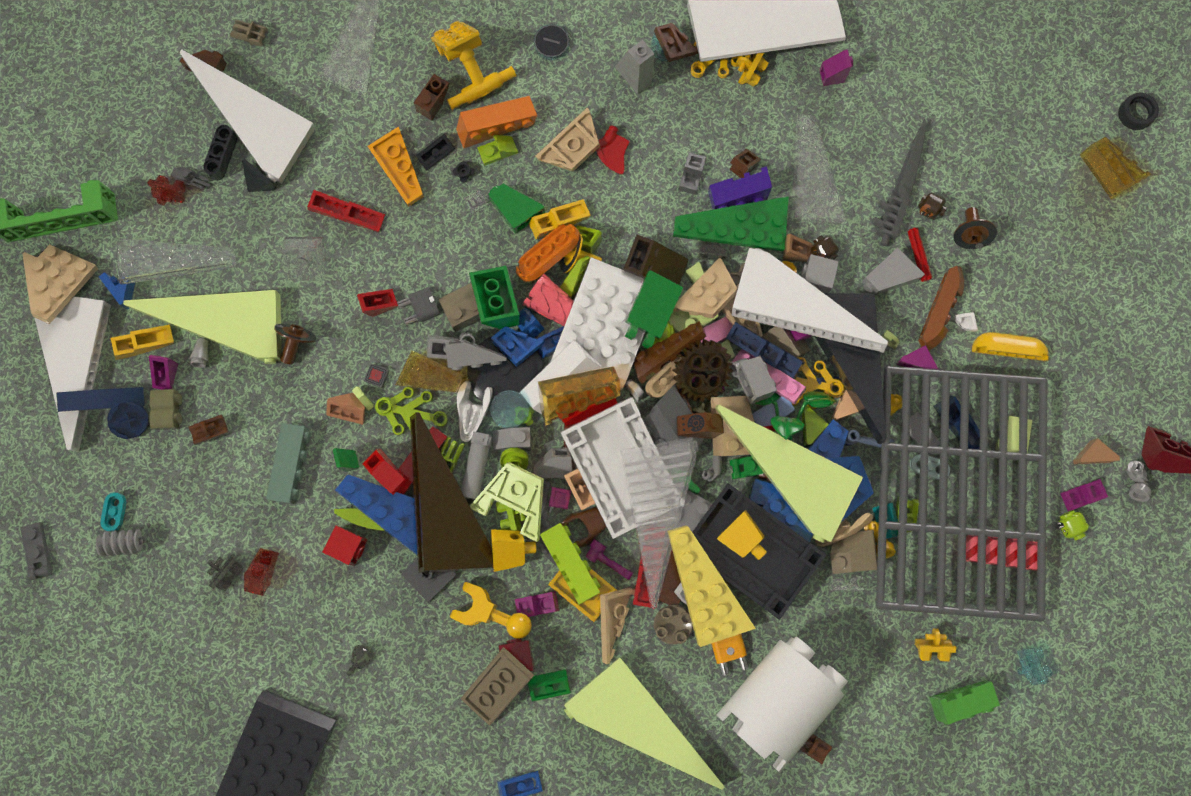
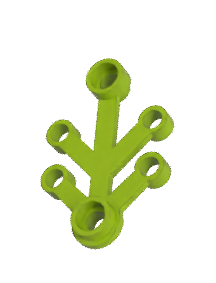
M405 387L401 393L391 399L382 397L375 404L376 412L381 416L387 417L393 427V433L398 436L405 432V428L402 424L398 423L393 413L401 414L409 429L410 417L415 412H419L423 420L431 421L437 427H444L448 422V417L442 411L432 414L415 410V408L423 403H430L433 400V395L429 391H424L421 396L403 407L397 406L396 404L405 398L411 399L414 397L415 393L411 387ZM407 390L412 391L410 396L405 395ZM425 394L430 395L429 400L423 399ZM383 404H388L387 410H382ZM440 416L444 418L442 423L437 422V418ZM398 426L402 427V431L400 433H396L395 431L396 427Z

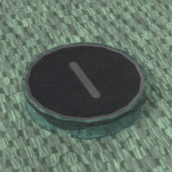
M548 24L542 26L534 36L535 50L540 57L546 60H557L559 57H563L569 49L570 39L568 33L559 25Z

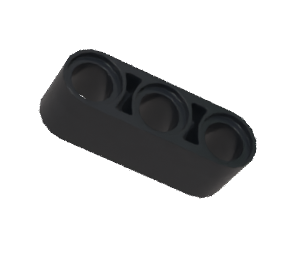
M228 125L217 127L203 165L204 171L211 179L217 181L224 178L237 143V135Z

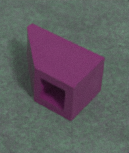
M848 49L822 62L819 71L823 86L845 83L853 67V58L849 56Z

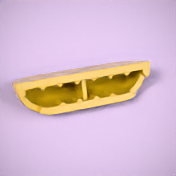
M987 332L979 335L972 345V352L1039 361H1048L1049 358L1046 345L1034 337Z

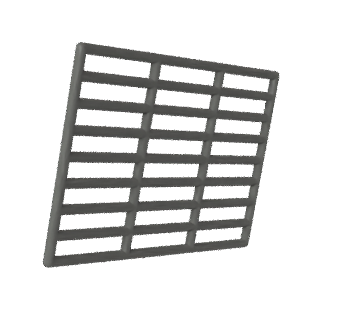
M886 366L884 368L883 401L887 438L881 444L876 607L885 610L1044 621L1046 588L1047 379L1045 377ZM892 374L903 375L901 444L890 443ZM911 375L923 376L921 445L909 444ZM931 377L942 378L940 447L929 446ZM950 378L961 379L960 448L948 447ZM970 380H981L979 449H968ZM989 381L1000 382L999 451L988 450ZM1008 383H1020L1019 452H1007ZM1028 384L1039 385L1038 454L1027 453ZM889 451H901L899 522L887 521ZM909 452L920 453L918 523H907ZM929 454H940L938 525L927 524ZM948 455L960 456L958 526H947ZM968 457H979L978 528L966 527ZM988 458L999 459L998 530L986 529ZM1007 459L1019 460L1018 531L1006 530ZM1027 461L1038 462V533L1026 532ZM887 529L898 530L896 602L884 601ZM907 531H918L916 604L904 603ZM926 532L938 533L936 605L924 604ZM946 534H958L956 607L945 606ZM966 535L978 536L976 608H965ZM986 537H998L996 610L985 609ZM1006 538L1018 539L1017 611H1005ZM1026 540H1037V613L1025 612Z

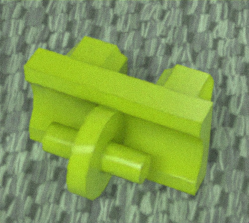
M497 502L498 513L507 511L508 519L500 520L501 530L520 531L522 529L521 522L526 519L525 515Z

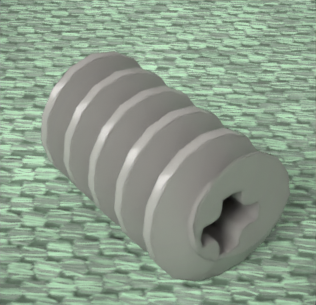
M136 529L135 533L132 530H128L127 534L124 530H121L119 535L117 531H112L111 535L109 531H105L103 537L99 534L96 538V550L100 556L137 554L141 552L143 546L140 529Z

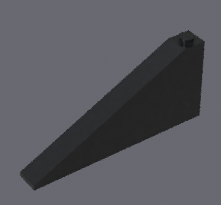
M824 293L878 333L875 294ZM815 336L878 444H882L887 437L880 352Z

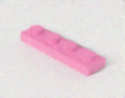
M741 349L732 362L744 358L749 360L755 358V356ZM766 363L768 373L776 383V393L796 404L805 392L806 387Z

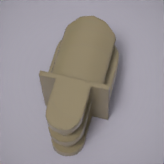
M235 20L234 31H231L230 36L249 42L250 45L262 47V40L266 38L265 32H268V28L255 24L253 21L247 23Z

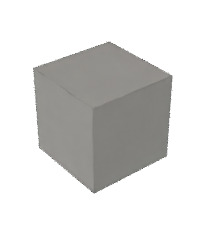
M811 254L806 264L803 265L801 277L822 293H829L833 288L839 261Z

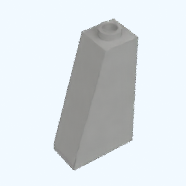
M643 40L629 49L615 66L617 71L637 94L652 84L655 54Z

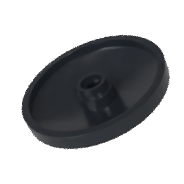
M491 337L479 344L485 348L502 353L491 342ZM535 351L517 367L507 357V361H502V364L499 365L484 363L482 367L472 368L471 365H468L467 377L468 381L471 382L473 393L483 402L486 388L492 387L493 395L489 406L496 409H514L528 403L520 391L543 370L542 360L538 351Z

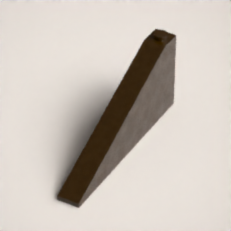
M415 412L410 417L418 573L475 571L493 568L492 547L419 412Z

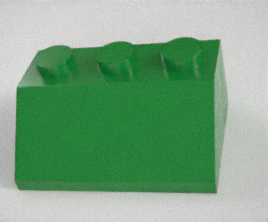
M507 266L470 272L469 276L481 324L498 329L519 326V312Z

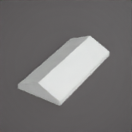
M573 340L520 393L534 410L548 418L601 368V365Z

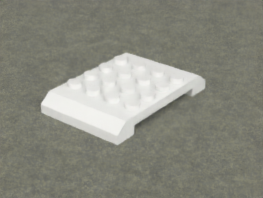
M591 257L551 361L575 340L601 365V368L589 379L601 384L605 383L609 387L622 391L645 333L638 329L634 339L630 340L625 337L630 326L625 321L644 278Z
M632 397L560 432L613 539L683 504Z

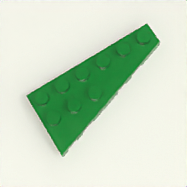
M789 196L675 216L673 237L783 252L786 243Z

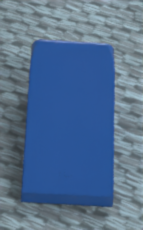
M564 326L539 337L544 340V345L537 350L542 359L554 354Z
M538 771L497 781L500 796H528L543 791ZM532 778H534L535 781H536V786H535V787H534V783H533V779H532Z

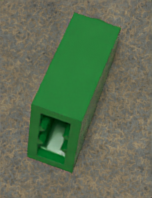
M504 183L500 186H494L490 193H488L489 200L515 234L528 226L532 217L545 213V208L541 203Z

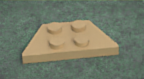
M586 108L535 157L539 161L570 171H574L600 147L590 110Z
M718 258L677 301L674 312H679L680 310L689 312L690 315L714 318L737 294V287L721 258Z

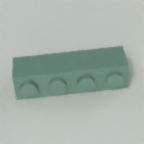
M287 423L281 424L266 496L267 500L294 504V501L298 499V482L303 477V470H301L302 462H305L307 457L305 447L311 438V433L307 427Z

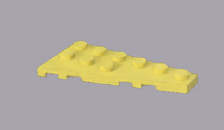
M685 525L667 531L698 646L702 647L756 629L690 528Z

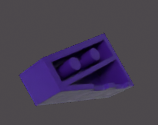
M767 166L761 168L762 172L750 175V172L744 174V178L737 180L730 178L710 185L708 193L712 209L767 200L772 189Z

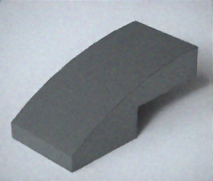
M688 153L678 190L696 195L706 156Z

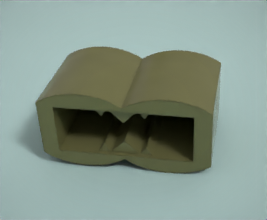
M175 389L151 390V429H179V424L182 423V415L179 413L182 396L179 394V391Z

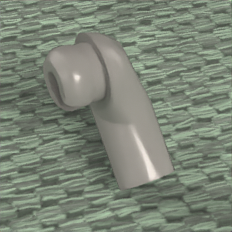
M713 456L712 467L702 472V478L705 481H713L721 475V456Z

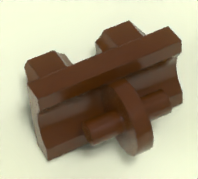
M222 414L188 426L194 445L229 433Z
M812 734L800 750L820 764H823L832 746Z

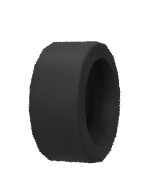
M1139 92L1130 95L1123 101L1119 107L1118 115L1122 124L1127 128L1142 130L1158 117L1159 107L1152 96ZM1137 102L1145 106L1148 111L1147 119L1138 120L1133 117L1129 111V105Z

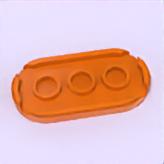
M573 224L556 227L519 259V266H516L517 276L522 281L530 282L543 275L575 248L580 235L578 229Z

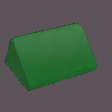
M566 669L533 676L528 682L532 702L571 693Z

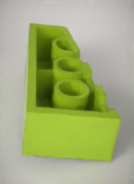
M559 523L541 533L540 536L580 605L599 594L601 586L596 577L592 578L588 571L591 568L586 559L581 560L579 556L581 550L577 543L572 544L569 536L572 534L566 525L562 526Z

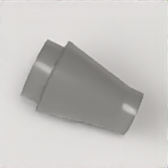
M197 339L189 358L191 361L190 365L197 368H205L206 364L209 363L208 340Z

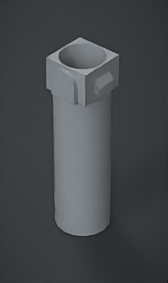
M473 432L461 491L467 499L475 500L480 494L489 449L492 445V436L489 434Z

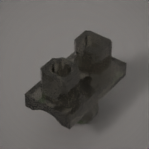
M234 554L228 558L223 566H221L224 561L222 557H219L216 562L212 559L207 562L211 566L207 571L209 575L212 576L215 571H218L209 582L211 588L217 587L220 590L226 591L232 581L224 575L229 571L237 577L244 567L237 561V557Z

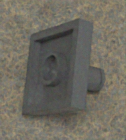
M418 558L401 574L428 603L457 576L454 571L418 573Z

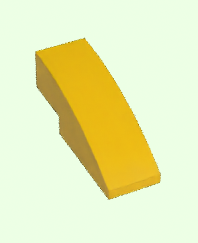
M584 199L552 208L548 213L534 216L531 218L529 225L537 240L547 236L560 225H575L589 218L591 214Z
M170 324L131 331L128 335L110 338L115 360L150 352L174 343Z

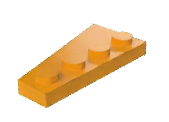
M399 127L368 145L369 150L408 207L424 197Z

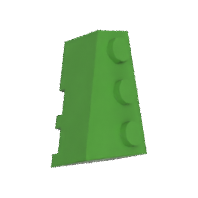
M987 680L929 697L936 720L945 725L962 719L972 718L981 712H992L995 707L1000 706L993 683Z

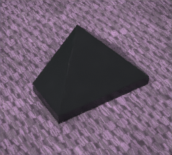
M244 158L242 164L248 192L274 191L276 187Z

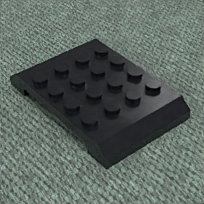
M727 483L692 531L721 577L779 620L827 555L729 483ZM745 510L764 535V539L759 544L767 553L759 560L751 552L743 558L717 539Z
M263 690L255 702L216 796H305L337 719Z

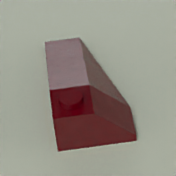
M1148 426L1141 453L1145 465L1151 470H1158L1164 473L1191 474V447L1183 440L1178 443L1170 439L1171 434Z

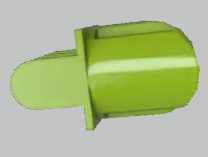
M448 436L441 454L447 464L448 462L453 463L450 468L451 473H453L465 444L461 443L457 449L458 442L453 441L451 443L452 438Z

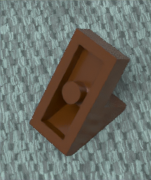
M745 149L732 159L730 170L738 177L744 178V174L751 172L761 159L750 150Z

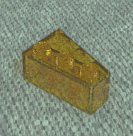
M1104 137L1091 144L1080 156L1112 200L1137 186L1152 174L1140 169L1134 159L1132 161L1123 155V150L1107 137Z
M411 350L395 385L458 393L460 386L466 381L467 375L452 370V368H448V366Z

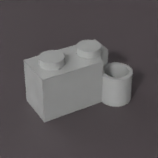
M470 332L461 333L459 338L428 335L426 355L428 358L446 359L444 342L462 340L465 336L472 337V343H475V338Z
M761 356L749 360L744 358L733 362L730 366L734 370L732 372L733 376L738 377L750 404L770 398L777 391L776 383L770 377L768 367Z

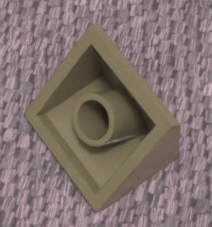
M774 326L762 335L763 338L797 358L811 351L804 339L795 341L788 329Z

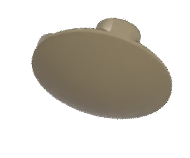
M668 605L660 609L654 619V630L657 637L667 644L684 643L693 630L689 612L679 605Z

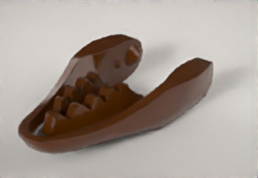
M597 506L571 513L561 522L562 526L566 525L567 527L575 519H580L584 523L588 536L585 539H581V541H575L579 548L591 544L593 539H596L607 528Z

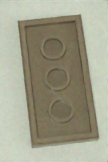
M503 647L460 699L490 726L534 675Z

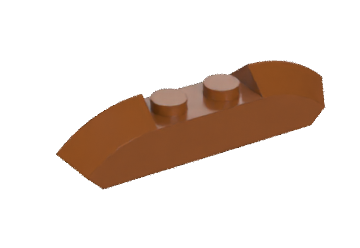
M954 266L944 273L919 336L920 346L926 345L928 351L935 348L946 336L948 329L945 325L948 324L951 317L949 314L950 309H953L957 302L955 296H962L964 275L961 266Z

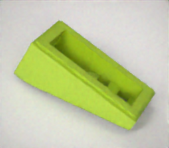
M589 256L578 260L560 286L570 297L577 294L590 260Z

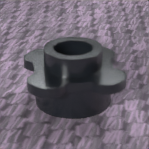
M466 161L460 162L453 169V175L458 176L462 183L467 182V179L475 174V170L470 168Z

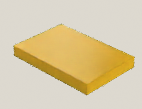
M591 569L588 572L592 578L596 577L601 586L599 588L600 593L579 605L559 570L548 585L590 620L595 622L601 614L600 595L617 591V589Z

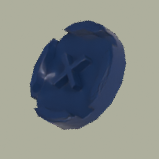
M121 401L115 404L107 416L110 431L123 439L140 436L146 430L149 423L145 408L134 401Z

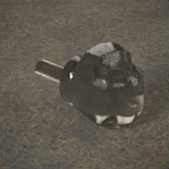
M362 644L356 645L353 648L351 659L353 665L346 672L348 676L356 668L362 669L374 658L375 654L370 646Z

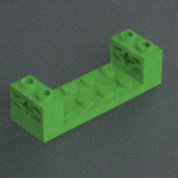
M89 180L87 183L80 184L83 205H73L67 209L56 208L46 213L36 212L31 216H24L21 209L6 199L0 198V238L7 242H14L118 221L115 193L99 180Z

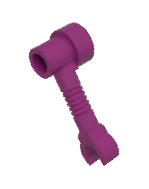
M593 539L590 544L591 548L585 557L594 563L599 560L629 580L633 572L605 556L603 553L607 547Z

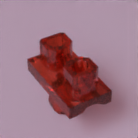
M159 175L155 180L149 179L147 182L151 187L153 198H157L159 205L164 206L167 201L184 203L185 197L183 193L186 187L183 181L175 180L171 185L168 178Z

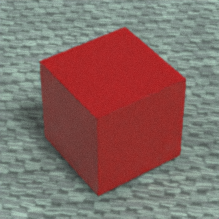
M336 525L322 553L347 565L355 566L364 552L368 539Z

